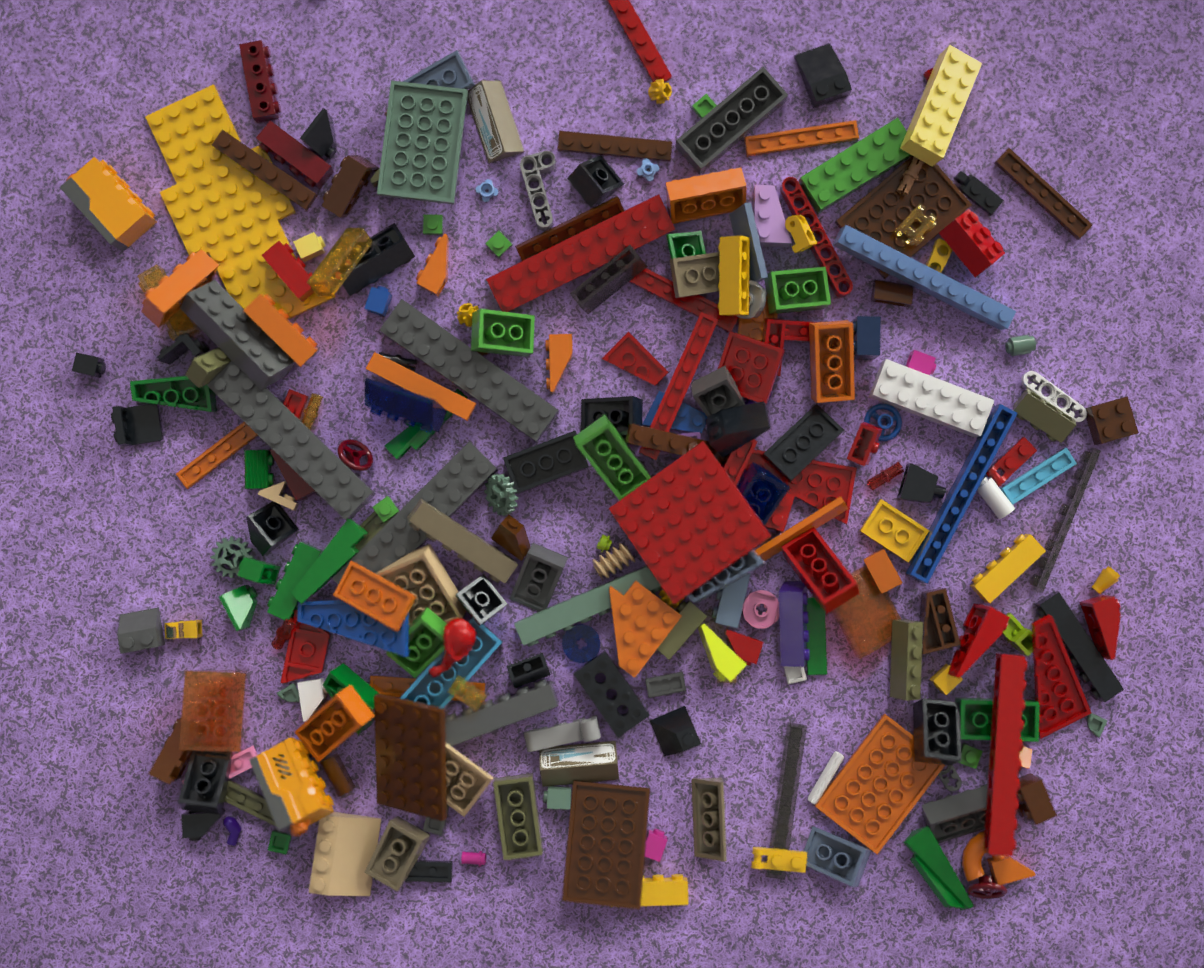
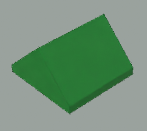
M702 231L666 235L671 259L706 254Z

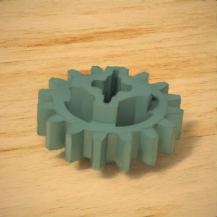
M496 474L487 478L488 482L485 483L487 489L484 492L487 494L485 499L490 502L488 506H492L493 512H497L498 516H505L514 512V507L518 506L515 500H518V497L515 496L517 489L513 488L514 482L510 483V477H505L504 474Z
M230 536L229 540L222 538L223 543H216L218 548H212L215 555L210 556V558L215 559L212 566H218L217 573L223 571V577H227L229 574L230 578H235V573L238 576L242 557L254 558V556L249 553L253 548H247L248 542L242 543L241 537L235 540V536ZM232 544L239 546L241 550H236ZM231 554H235L236 556L233 558V560H229ZM224 565H230V568L233 570L227 569Z

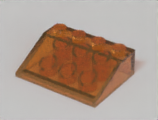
M866 565L850 573L858 583L860 594L832 611L854 654L859 659L892 641V620L901 619L887 592L883 594L880 592Z
M185 670L179 750L241 751L247 671Z

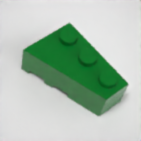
M344 663L329 672L323 687L331 698L349 685H352L374 714V696L378 694L374 688ZM375 716L356 733L359 735L373 724Z

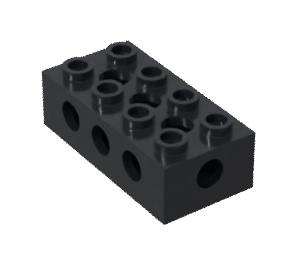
M606 650L574 671V676L618 738L650 716ZM603 673L606 679L603 682H597L595 675ZM614 689L617 695L614 698H609L606 695L607 690ZM620 705L628 707V711L625 714H620L617 711Z

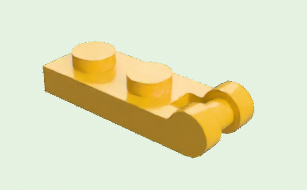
M753 847L752 854H754V860L751 861V868L806 873V851ZM762 855H767L766 861H761Z

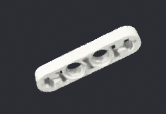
M1035 371L1023 374L1021 383L1026 389H1030L1075 419L1076 423L1086 418L1087 411L1081 404ZM1034 376L1033 381L1037 384L1041 381L1042 384L1035 390L1037 385L1034 383L1028 384L1027 377ZM1043 386H1047L1051 390L1048 397L1043 396L1041 393ZM1059 397L1064 398L1066 401L1064 408H1060L1057 405ZM1071 404H1073L1071 409L1074 411L1080 410L1079 414L1081 415V417L1075 418L1074 412H1072L1071 410L1066 412V410L1070 408Z

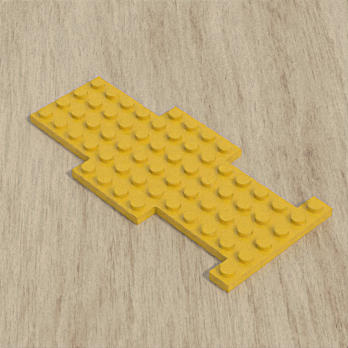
M214 84L145 116L176 181L175 185L161 191L160 194L188 254L197 253L201 249L206 254H210L211 258L219 265L217 271L227 292L243 309L259 294L264 296L268 294L276 302L274 306L278 310L282 308L290 316L289 320L336 297L329 281L326 279L318 283L320 288L304 302L300 301L261 256L278 241L283 245L287 243L291 247L279 220L296 212L290 199L212 146V143L222 130L241 142ZM258 146L252 148L253 151L272 163L269 155Z

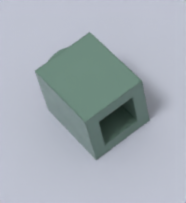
M548 786V791H544V803H547V809L570 810L572 787Z

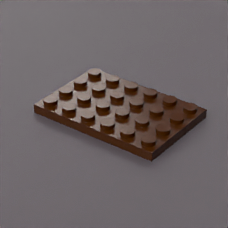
M912 156L837 219L835 223L840 229L848 225L912 257L972 204L937 164L932 167L924 163L918 173V179L913 183L908 196H903L905 187L901 194H899L897 188L904 178V172L908 170L914 156ZM874 267L884 280L890 275Z
M378 693L374 696L377 804L444 821L447 818L445 709Z
M573 781L562 901L641 909L651 788Z

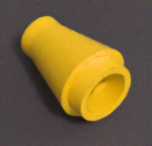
M1110 566L1106 569L1103 568L1091 587L1101 594L1117 583L1120 575Z

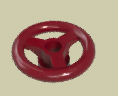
M348 439L339 444L337 449L338 456L347 467L356 471H365L372 466V453L363 443ZM347 445L356 446V447L360 448L361 450H360V451L352 450V449L349 448ZM367 456V463L360 465V458Z
M992 876L979 877V883L973 884L967 889L969 895L982 899L1000 898L1007 894V888L996 884Z

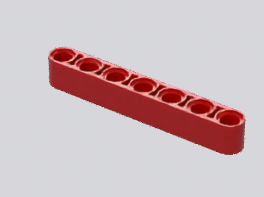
M794 177L785 178L780 186V193L792 215H802L810 218L812 223L809 227L812 233L820 236V241L810 249L819 266L826 267L828 283L833 293L840 298L846 297L853 289L851 279L798 180ZM786 184L792 185L793 188H794V190H793V191H788V190H786V189H785V185H786ZM794 201H800L803 207H795ZM823 250L827 251L829 258H823L820 252ZM830 267H835L838 270V275H832L829 271ZM844 284L847 287V292L840 291L838 285Z

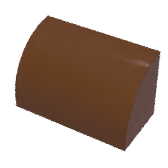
M874 279L871 302L902 307L912 305L913 286Z
M338 753L320 762L338 797L355 788Z

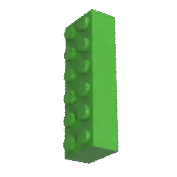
M899 118L894 119L800 177L798 182L817 214L912 157V155L900 149L907 131Z

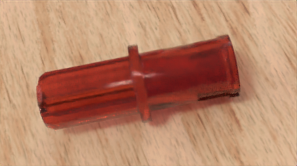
M896 462L889 468L880 470L879 474L867 480L868 487L874 490L886 482L890 483L891 479L904 472L902 465Z
M292 618L285 619L281 627L276 630V636L271 643L273 648L282 649L286 640L290 639L291 631L295 626Z

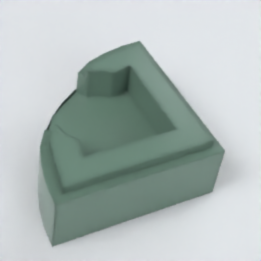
M295 683L277 692L281 699L288 702L300 701L299 691Z
M1091 713L1087 715L1088 728L1095 736L1100 738L1108 720Z

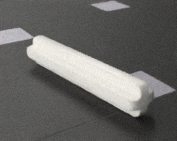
M837 751L833 753L809 794L808 801L812 804H817L843 761L844 756Z

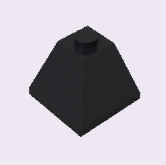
M323 108L300 139L309 150L326 162L328 158L332 159L336 154L337 143L334 121L328 111Z
M274 501L246 517L250 540L262 556L274 550L299 530L280 504Z
M685 706L650 720L664 756L681 753L701 745Z

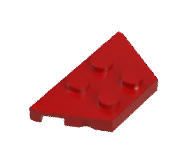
M298 609L294 613L280 683H287L324 671L331 634L326 630L298 622Z

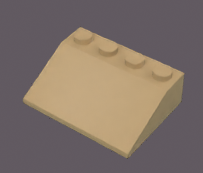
M430 544L410 552L376 573L417 596L409 610V625L427 607L446 623L455 618L462 619L466 612L465 607L455 596L458 593L457 588Z
M446 743L447 805L465 817L493 780V777Z
M333 812L319 820L309 893L327 896L371 895L373 877L366 874L365 870L378 845L382 818Z

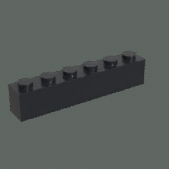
M1053 591L1035 603L1037 607L1035 611L1040 618L1047 615L1053 617L1072 666L1074 668L1077 667L1080 672L1078 674L1080 679L1091 688L1089 690L1091 696L1095 700L1107 702L1122 692L1124 688L1060 592Z

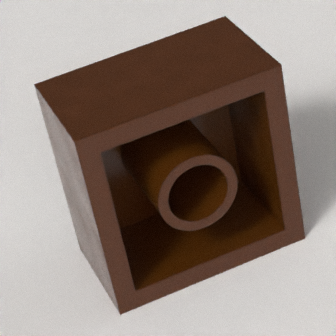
M1128 396L1085 408L1087 411L1086 419L1094 445L1139 433Z
M1031 773L1018 778L1020 780V789L1017 791L1016 799L1019 802L1018 813L1020 816L1035 825L1057 817L1042 779Z

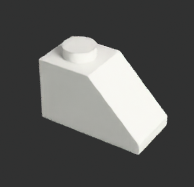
M324 678L297 683L303 722L315 714L327 697L326 694L328 692L323 687Z

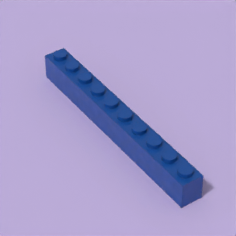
M1002 404L993 407L982 435L977 437L930 526L928 534L912 560L906 575L921 583L928 584L1018 414L1017 412Z

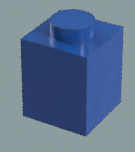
M382 286L377 288L371 287L364 309L385 317L392 298L391 293L388 292L389 289Z

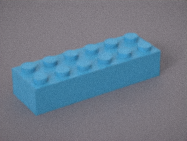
M472 617L469 620V624L475 629L476 640L468 655L459 661H455L449 670L433 678L429 675L428 671L432 667L442 664L445 655L444 650L400 698L444 708L500 646L502 641L485 625L479 626Z

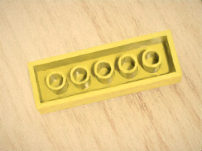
M951 45L938 56L900 149L932 167L944 158L982 65L981 62Z

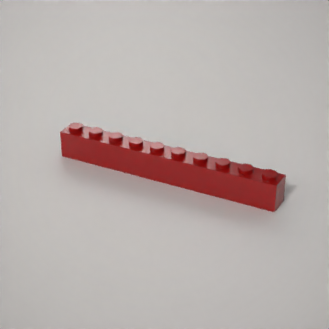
M996 653L983 851L990 855L1013 856V851L1016 850L1014 831L1017 830V819H1015V813L1019 807L1016 797L1017 791L1020 789V780L1018 779V771L1021 769L1019 751L1022 750L1020 733L1024 728V722L1021 717L1022 711L1025 709L1023 691L1026 690L1024 672L1027 671V660H1025V656Z

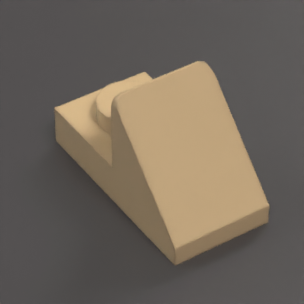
M286 481L258 492V495L296 511L299 505L295 503V498L287 494L281 497L287 485Z

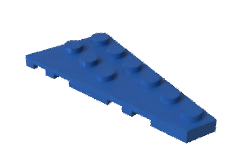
M342 600L307 601L303 604L298 602V622L408 657L409 612L398 632Z

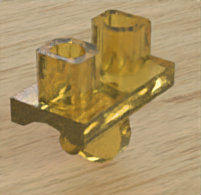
M459 675L448 690V693L477 712L488 694Z

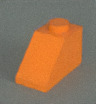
M992 855V858L987 859L991 876L994 877L996 884L1003 885L1036 876L1033 870L1010 856Z

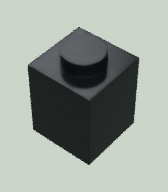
M76 352L72 371L101 378V374H104L106 370L105 359Z

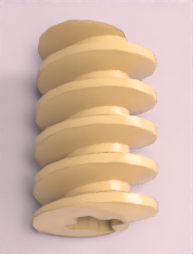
M619 543V550L612 547L613 554L606 551V558L599 555L600 562L592 559L593 566L602 581V575L610 578L609 571L615 575L616 567L623 570L622 563L628 567L629 559L634 563L636 562L627 546Z

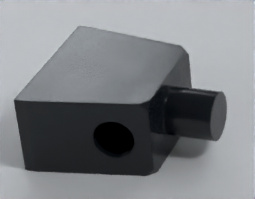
M909 463L906 465L897 499L931 503L933 496L943 499L946 488L936 485L938 481L937 475Z

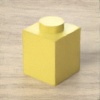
M315 232L293 241L300 258L304 262L325 253L323 247H326L325 242Z

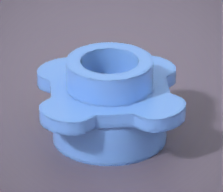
M644 159L642 166L637 169V174L646 178L647 181H652L655 173L659 171V166L652 164L649 159Z
M489 179L476 187V192L482 196L484 202H488L491 197L498 195V189L494 188L492 181Z

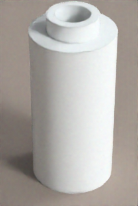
M984 477L977 492L998 519H1002L1010 514L1015 507L991 477L988 479Z

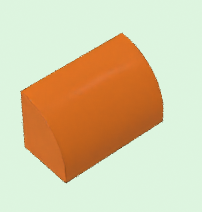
M884 547L863 559L882 594L902 584V580Z

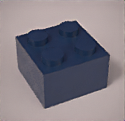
M857 316L851 321L853 323L854 360H874L880 356L881 317Z

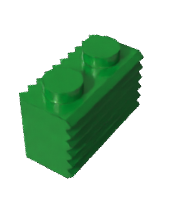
M244 450L245 489H266L274 485L275 476L274 473H271V466H274L275 460L270 450Z

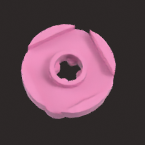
M765 590L751 592L744 600L742 608L744 619L749 625L758 629L772 626L779 619L778 599L771 592ZM760 604H764V608H766V612H762V615H759L756 607H759Z

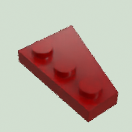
M627 332L602 358L655 386L669 373L630 332Z

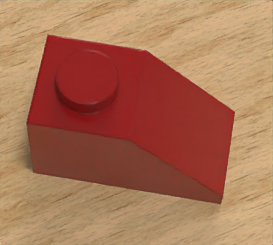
M725 629L724 633L734 653L746 665L751 666V663L757 664L764 642Z

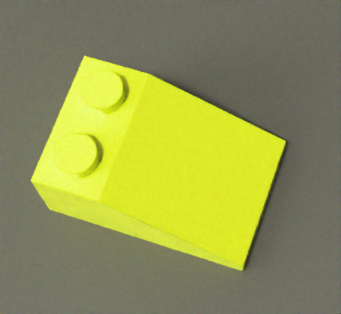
M700 624L697 629L710 666L715 671L713 675L720 682H731L746 664L705 624Z

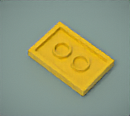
M879 499L859 530L907 563L910 562L929 532L928 529L882 499Z

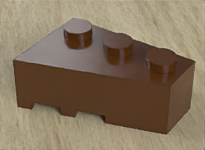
M347 155V157L343 158L340 163L341 169L339 173L334 175L330 190L326 191L323 196L324 202L321 206L340 218L348 216L360 197L358 195L362 187L368 185V176L372 170L377 171L379 168L360 155Z
M940 587L922 592L920 621L923 622L922 654L961 645L946 588Z
M187 716L177 719L173 725L171 735L166 739L163 749L148 774L167 784L180 779L190 760L193 746H197L206 726Z

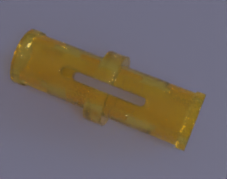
M311 393L307 408H304L302 423L310 430L315 418L319 415L317 412L323 396Z

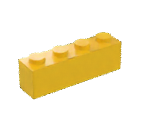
M720 237L718 246L720 252V262L718 265L719 315H749L750 237Z
M1020 534L1013 541L1015 544L1011 548L1006 547L999 554L1001 557L997 561L992 560L986 565L987 570L983 574L978 573L973 577V583L970 587L985 603H991L1046 552L1031 534Z
M661 874L652 875V878H644L643 875L641 906L688 905L687 877H683V874H673L672 877L664 878V875Z

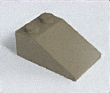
M399 816L389 821L365 873L398 892L423 852L430 834Z

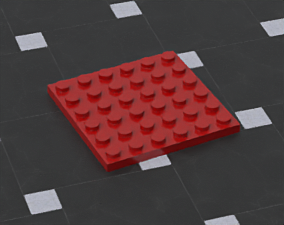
M704 441L609 508L673 604H677L772 537Z

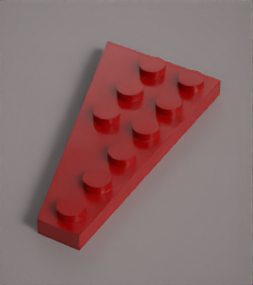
M754 449L744 470L787 493L795 495L796 498L818 510L835 499L842 497L848 509L836 516L835 519L847 524L857 468L813 460L789 482L762 456L765 451Z
M1047 615L1032 623L1035 701L1039 702V739L1092 713L1051 615Z

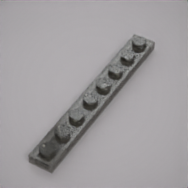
M1096 448L1084 451L1081 456L1082 465L1074 473L1073 478L1075 482L1067 490L1066 496L1068 499L1066 504L1063 503L1060 507L1059 514L1061 516L1059 521H1056L1052 527V532L1054 533L1052 538L1048 539L1044 549L1046 552L1044 557L1042 556L1038 561L1037 567L1039 569L1037 574H1034L1031 578L1030 585L1032 587L1030 590L1037 593L1044 592L1101 451Z
M787 722L769 848L785 850L790 848L807 725ZM766 869L765 877L785 880L786 871Z

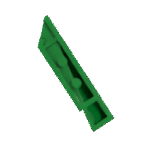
M456 389L454 391L455 393L465 398H468L459 389ZM437 405L388 442L385 445L386 449L398 460L411 447L419 451L453 413Z
M347 519L292 590V595L303 604L312 594H316L359 552L354 546L369 533L352 519Z
M926 826L913 830L904 841V844L914 853L910 861L945 908H959L960 910L972 908L974 904L931 829Z

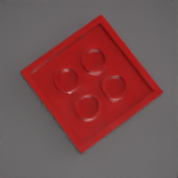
M730 331L718 369L723 366L727 368L742 397L767 404L785 349Z

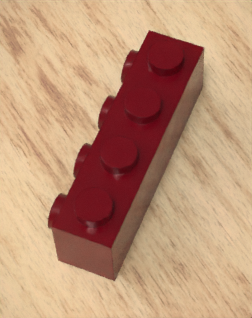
M262 40L239 44L253 119L256 123L279 119L278 113H281L279 101L275 99L278 91L276 84L272 83L271 76H274L272 64L269 65L268 58H271L269 47L265 46Z
M269 121L256 137L259 143L258 147L267 154L268 152L273 154V158L281 165L285 163L294 175H301L305 178V183L312 188L315 186L320 190L334 173L331 165L272 121Z

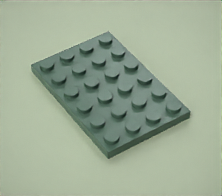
M391 80L377 189L378 196L454 205L468 97L467 89Z

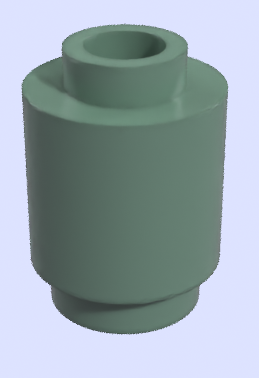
M1029 335L1011 337L1005 343V349L1012 357L1030 354L1036 350V341L1034 336Z

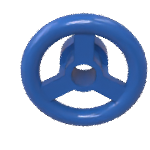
M877 404L867 411L864 422L870 424V418L872 417L877 421L878 427L883 429L878 441H889L899 434L902 427V418L896 408L889 404ZM886 409L892 412L894 416L889 414L878 415L875 411ZM882 419L886 420L885 426L881 424ZM896 421L894 431L884 436L885 430L890 428L893 422Z

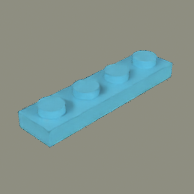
M1067 447L1063 448L1002 487L1001 491L1013 505L1077 463Z

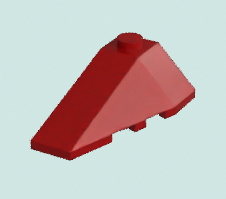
M974 603L964 621L963 626L966 627L964 635L959 637L960 649L954 653L948 675L960 678L1007 629L1010 617L991 606Z

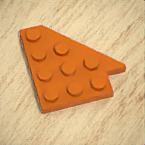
M636 580L624 595L612 586L609 587L619 666L634 678L682 617V615Z

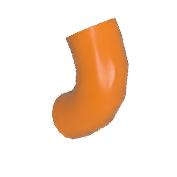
M985 830L972 837L963 850L962 867L967 882L985 875L981 864L982 857L986 853L983 851Z

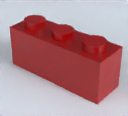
M278 241L261 256L295 296L304 302L320 288L317 284L319 280L312 272L309 274L304 269L306 265L299 257L295 259L292 255L294 251L287 243L283 245Z

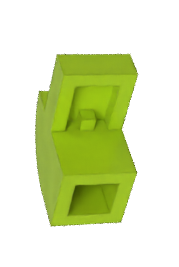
M1008 612L1006 614L1010 617L1008 627L1002 634L1018 652L1029 656L1033 652L1032 631L1023 627Z

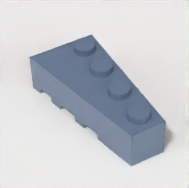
M752 550L689 594L688 597L693 603H699L767 563Z

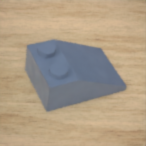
M814 826L804 848V851L807 852L806 866L851 887L859 886L872 851L862 845Z

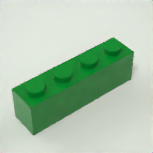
M300 542L294 546L292 550L293 558L291 562L288 561L283 570L285 575L283 579H279L275 587L277 592L274 597L270 598L267 607H269L268 613L287 622L293 620L299 601L292 595V590L323 550L305 542Z

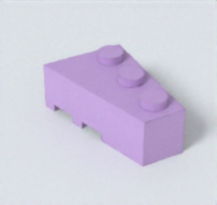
M755 185L753 189L752 210L761 247L789 248L792 241L789 231L785 227V218L775 185Z

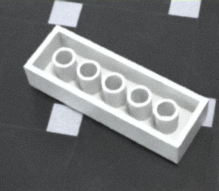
M888 359L882 361L869 394L870 398L974 438L982 435L995 401Z

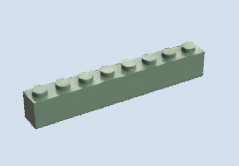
M646 565L516 621L514 625L523 646L527 644L530 647L539 643L538 639L544 636L546 639L557 635L556 631L560 629L567 631L574 627V623L579 621L585 623L592 620L591 616L597 613L601 616L610 612V586L623 595L635 580L649 591H652V593L663 588Z

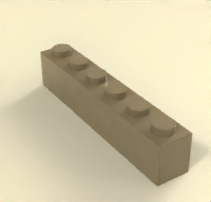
M421 498L407 517L412 528L417 531L423 530L426 532L425 536L434 542L436 540L443 543L441 546L447 551L451 552L454 550L458 553V557L466 563L468 560L474 563L473 567L482 573L484 571L490 574L489 577L497 583L501 581L505 584L518 566L514 559Z

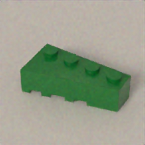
M187 376L130 381L132 401L217 412L216 394L207 384L198 388Z

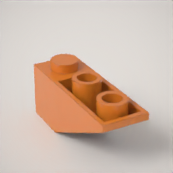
M445 233L437 239L435 251L433 254L430 253L425 261L426 267L424 270H420L416 277V280H418L416 283L419 287L439 297L448 281L449 238Z
M549 334V340H545L546 351H549V359H546V370H550V378H546L547 389H550L551 394H554L573 356L572 334Z

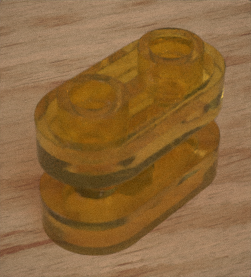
M921 203L916 206L894 231L899 236L903 233L907 234L909 238L906 242L911 247L914 244L918 246L925 238L923 234L926 231L930 232L938 224L935 222L937 217L931 213L927 217L922 213L926 207ZM918 219L922 224L914 231L910 225Z

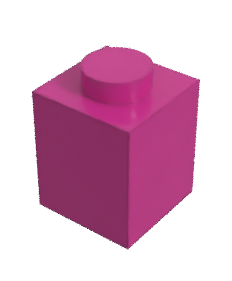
M913 350L910 352L906 367L932 375L936 369V364L934 363L936 358Z
M655 828L653 831L648 830L645 857L660 862L668 840L667 836L664 835L665 832Z

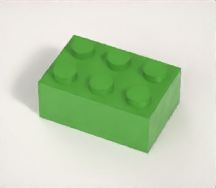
M826 267L772 271L767 274L768 278L764 279L769 315L821 310L831 305Z
M479 309L473 312L471 351L520 357L533 354L535 316Z
M427 607L409 625L408 657L387 651L386 655L416 678L445 650L443 633L447 623Z

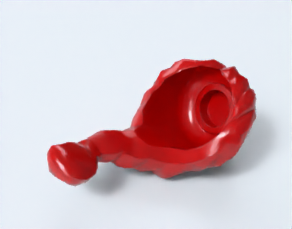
M455 618L444 627V659L440 666H434L429 669L428 672L431 677L436 678L442 672L449 670L455 661L463 659L473 648L476 632L469 622L461 618Z

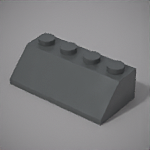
M988 784L973 790H965L953 796L949 795L937 801H929L922 805V815L925 824L931 829L938 843L985 829Z

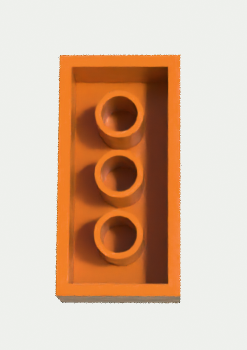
M732 168L666 182L667 208L672 223L730 213L746 203L747 185L742 168Z
M202 249L197 253H191L186 259L187 262L183 265L178 264L173 269V274L169 277L167 275L164 276L155 289L152 287L145 293L141 312L158 328L180 310L187 293L213 281L219 265Z
M259 294L243 311L301 367L318 350L316 348L318 344L310 336L306 338L302 334L304 330L296 322L292 324L288 320L290 316L282 308L278 310L274 306L276 302L268 294L265 296Z
M848 320L809 323L811 399L816 403L855 400L853 323Z
M349 685L295 731V734L316 761L320 762L375 715L352 685Z

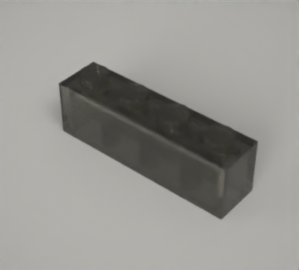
M629 245L570 294L579 307L589 314L648 266L634 248Z

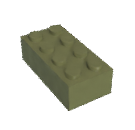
M533 773L495 778L493 784L503 860L543 855Z

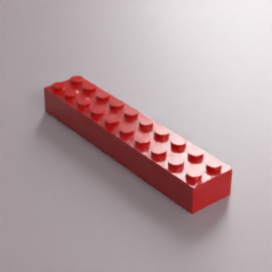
M658 194L487 278L486 281L501 311L509 312L675 230V227Z

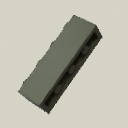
M909 619L892 620L890 697L905 701L920 699L923 622Z

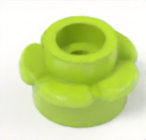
M602 534L599 539L600 542L596 546L597 549L601 550V553L604 550L608 551L612 544L610 536Z

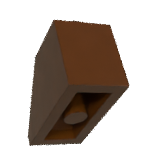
M508 514L500 523L491 539L522 561L530 549V543L524 525Z

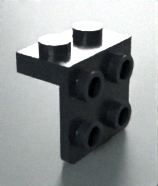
M187 333L185 335L181 334L174 340L175 343L170 347H164L159 352L160 355L157 356V359L170 365L188 350L195 357H199L207 353L210 348L204 341L201 342L194 336Z
M151 403L127 408L122 406L112 407L111 420L115 424L114 439L118 445L127 447L157 442L163 439L157 404Z

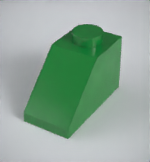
M244 557L239 564L238 576L257 583L275 585L281 566Z

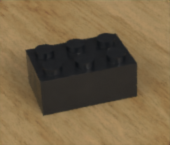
M924 698L913 703L914 761L953 765L960 762L959 703Z

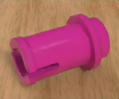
M463 851L461 863L475 864L481 867L486 864V853H483V851H480V853Z

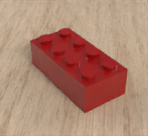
M814 527L781 547L786 561L826 614L860 594L858 583Z

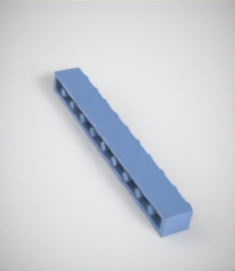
M848 225L840 229L832 245L999 330L1008 329L1016 313L1015 310Z

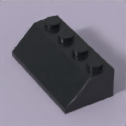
M393 223L330 261L339 281L349 296L359 293L369 284L377 282L384 275L392 273L402 264L410 262L415 255L396 224Z

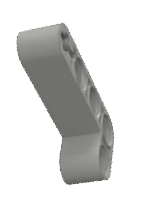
M542 151L525 156L520 162L522 176L536 225L541 231H547L553 226V217L541 178V174L553 171L556 166L555 156L551 151ZM549 158L552 160V163L544 165L542 161ZM530 163L534 165V168L532 170H525L524 166ZM536 181L539 183V186L533 189L529 187V184ZM538 199L544 201L541 207L535 206L534 203ZM543 212L547 220V224H543L541 213Z
M592 716L589 719L573 720L571 723L555 724L554 727L550 728L546 726L523 732L527 752L581 740L588 742L601 738L597 716Z

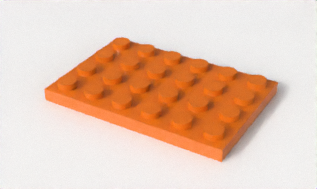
M884 713L814 806L878 855L945 765L914 761V736Z

